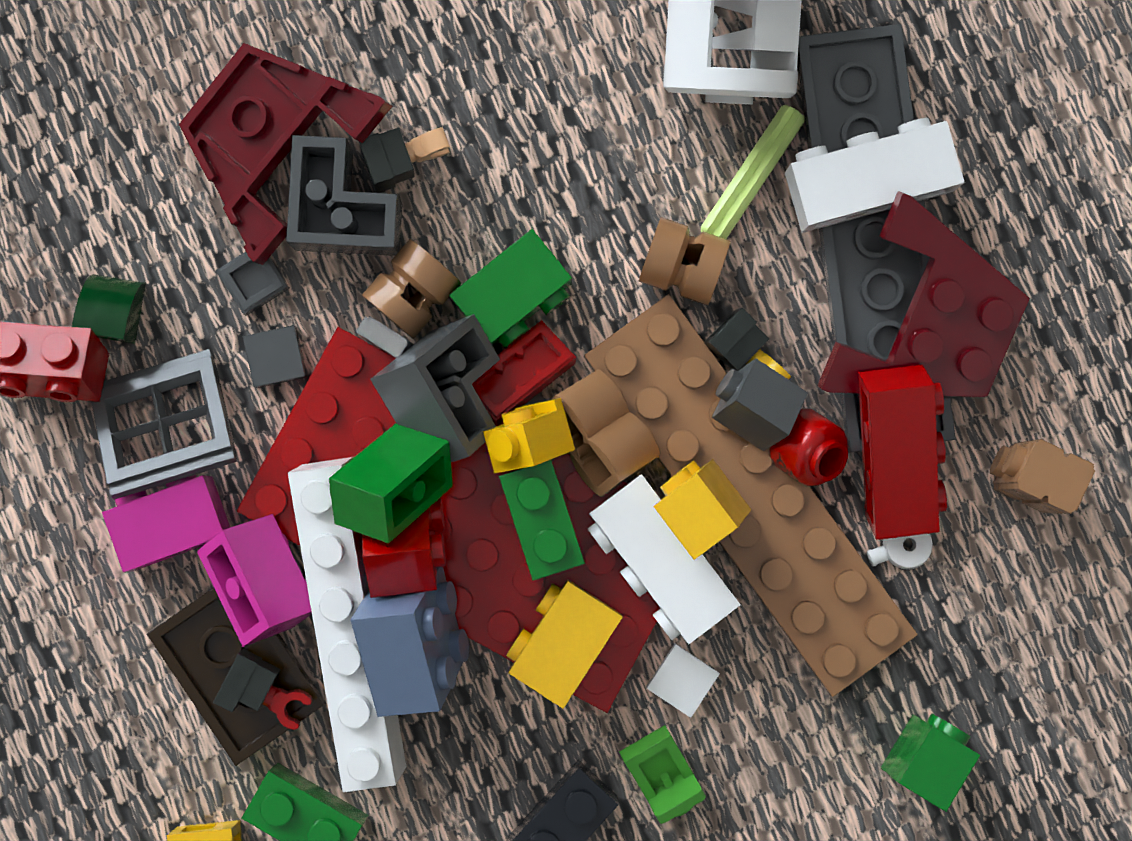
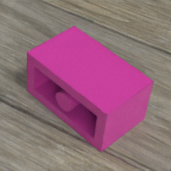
M192 475L167 483L166 489L147 495L146 490L121 497L115 499L117 507L102 512L123 573L136 571L202 547L220 531L230 528L212 476L202 475L197 477V475Z
M273 514L224 529L197 551L242 647L292 629L312 614L307 582L289 548L288 540L281 532Z

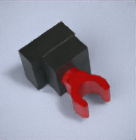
M245 649L240 651L213 703L230 712H233L240 702L256 711L264 705L277 714V718L283 726L293 730L298 729L301 722L288 715L286 710L287 703L292 700H298L305 705H310L313 701L312 696L300 689L288 692L273 686L281 669Z

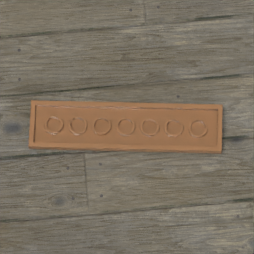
M669 294L584 355V358L594 371L599 369L619 386L629 412L634 414L652 431L661 454L657 458L671 477L693 460L701 468L714 459L751 508L750 513L740 526L719 541V543L830 696L834 697L918 635L810 486L798 482L776 467L770 457L769 448L762 451L712 418L720 401V398L715 393L727 373Z

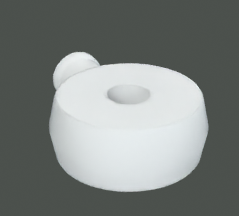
M930 534L883 539V546L867 550V556L872 566H877V564L889 560L898 568L915 569L923 565L930 557L933 546ZM907 538L913 543L912 548L908 551L903 547V542Z

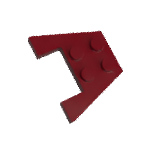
M243 43L179 123V126L208 181L213 182L225 206L223 209L230 223L237 227L246 244L244 249L248 257L254 263L264 265L287 237V223L256 195V192L292 149V135L303 136L320 113L324 111L355 140L363 143L393 106L377 95L359 90L344 82L324 76L301 65Z
M898 191L879 237L929 256V261L888 358L884 360L835 342L817 386L821 390L831 393H859L858 372L923 365L932 381L940 383L943 396L987 397L1030 298L913 197Z

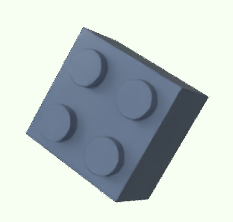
M436 567L437 590L371 598L368 590L350 620L377 717L440 711L450 689L455 687L456 677L463 662L468 660V637L464 629H459L455 616L457 608L456 590L452 582L446 581L443 567Z

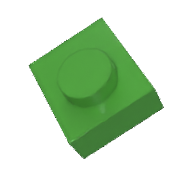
M665 725L619 751L624 763L646 797L660 824H664L674 817L686 814L693 806L706 798L694 773Z

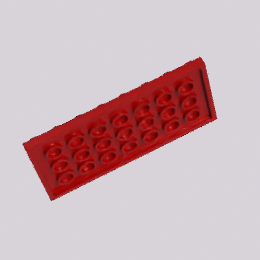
M337 327L241 501L237 512L251 520L273 514L281 532L286 538L300 546L288 472L302 464L355 457L396 423L370 380L396 358ZM485 442L469 457L451 462L453 486L440 497L443 506L445 529L435 531V534H443L446 566L443 569L446 581L452 582L456 590L457 608L455 616L459 629H464L467 637L514 662L506 654L523 629L532 634L538 626L543 615L535 610L552 583L562 588L567 579H569L623 616L573 693L574 696L608 713L657 622L653 614L660 609L648 591L641 597H638L620 573L622 569L628 566L615 548L606 554L587 529L595 523L589 513L628 483L623 482L600 497L582 480L573 465L569 453L554 458L552 464L585 564L533 581L499 478L501 475L516 470L494 473Z

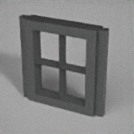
M210 349L106 380L103 384L100 402L91 401L106 481L109 486L110 495L114 500L237 462L236 449L220 379ZM199 382L204 405L166 417L162 393ZM152 396L156 420L118 431L114 408ZM207 415L212 439L174 451L169 426ZM159 430L163 455L125 466L121 441Z

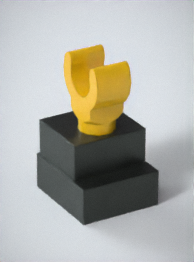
M743 308L735 310L704 341L712 354L722 360L730 369L739 371L745 364L747 365L756 358L788 380L791 378L790 374L760 349L770 338L755 325L757 321Z

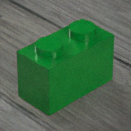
M531 229L449 296L465 317L472 314L476 316L493 347L500 342L504 348H507L529 330V327L524 323L540 309L546 316L549 315L570 297L565 289L572 284V277L535 231Z
M395 423L329 478L334 523L377 540L390 543L453 486L449 441Z
M548 460L536 466L519 469L499 476L532 580L534 581L585 564L552 461Z
M931 713L925 722L912 714L882 764L881 769L902 786L947 812L980 754L966 746L971 736Z
M277 763L267 772L241 819L279 841H354L369 815Z

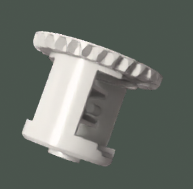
M668 0L663 87L667 92L705 94V102L753 104V97L792 98L797 93V60L802 0ZM714 6L753 16L752 28L713 37V28L718 24V16L714 12ZM712 49L751 51L750 69L711 67Z

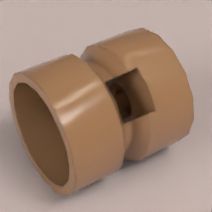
M660 217L638 282L664 291L674 285L678 287L681 297L708 306L722 271L731 241L704 231L696 237L691 236L687 225ZM683 258H686L689 262L696 265H684L681 262Z
M409 239L391 260L393 271L390 274L380 273L364 291L362 296L408 336L414 339L432 318L430 307L433 304L443 305L450 297L449 295L459 287L461 282L425 249ZM409 284L417 292L406 301L401 295Z

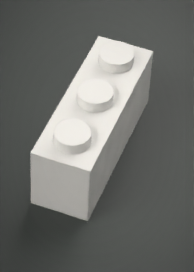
M920 118L898 126L899 134L879 139L878 132H869L847 140L848 148L828 153L826 146H818L797 153L795 155L797 162L789 165L785 171V176L801 233L889 210L898 191L910 195L918 202L951 193L958 189L965 182L948 122L944 121L931 125L929 118Z
M641 474L589 513L595 523L587 529L606 554L615 548L628 566L622 569L620 573L638 597H641L647 591L660 607L653 614V617L669 638L673 640L681 635L689 645L741 604L703 554L693 560L653 507L661 499Z

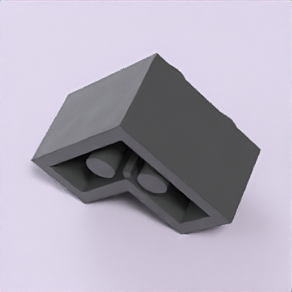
M292 135L286 242L295 251L395 256L400 251L402 203L397 194L351 192L353 149L347 138Z
M474 314L430 331L370 379L396 424L449 441L451 462L472 455L486 442L483 431L496 427L472 383L496 364L500 358Z

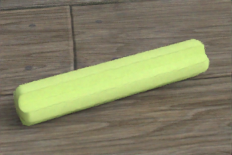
M788 105L780 107L702 224L701 232L704 231L727 239L805 122V117L798 110Z

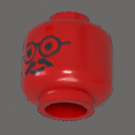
M801 408L789 436L771 446L769 453L775 466L806 486H819L835 479L845 468L848 460V438L844 430L834 422L812 409Z

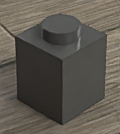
M755 358L739 371L731 369L724 376L715 393L720 398V401L712 418L757 448L765 451L789 436L808 392Z

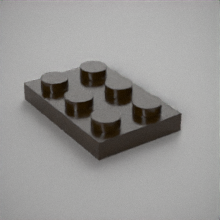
M214 588L147 633V636L235 766L289 730V728L280 723L277 714L264 705L256 711L240 702L238 707L233 712H230L213 703L240 651L245 649L281 669L273 686L288 692L300 689L312 696L313 701L310 705H305L298 700H292L287 703L286 710L292 718H296L301 722L326 704V701L280 634L242 647Z

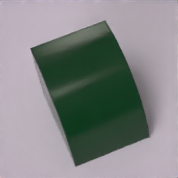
M96 274L90 275L79 294L72 327L91 328L98 338L135 344L146 283Z

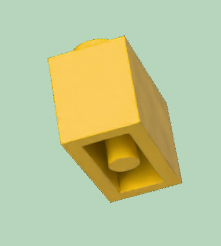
M714 459L701 468L693 460L660 486L665 496L653 506L693 560L736 530L751 511V508Z
M567 579L562 588L552 583L535 610L543 615L538 626L532 634L523 629L506 654L508 658L514 661L508 672L510 675L562 709L570 700L623 617L621 613L569 579Z

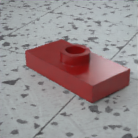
M541 320L498 354L500 360L473 382L472 386L494 424L498 426L503 422L502 414L525 405L575 365L576 356Z

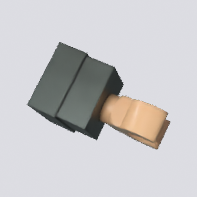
M399 127L381 134L370 135L363 143L359 142L360 151L376 193L396 187V183L414 178L413 162L431 160L450 153L448 149L450 146L443 127L428 131L407 143H404Z

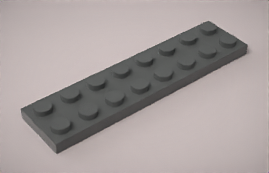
M901 24L799 36L797 63L809 149L826 146L828 153L848 148L847 140L869 132H878L879 139L899 134L898 126L914 120ZM918 201L925 208V201ZM890 209L819 228L833 343L839 342L884 360L889 356L929 261V256L879 237ZM840 393L844 429L848 438V453L861 452L859 393ZM943 396L944 413L936 415L937 432L942 433L944 441L956 440L951 399L950 396Z

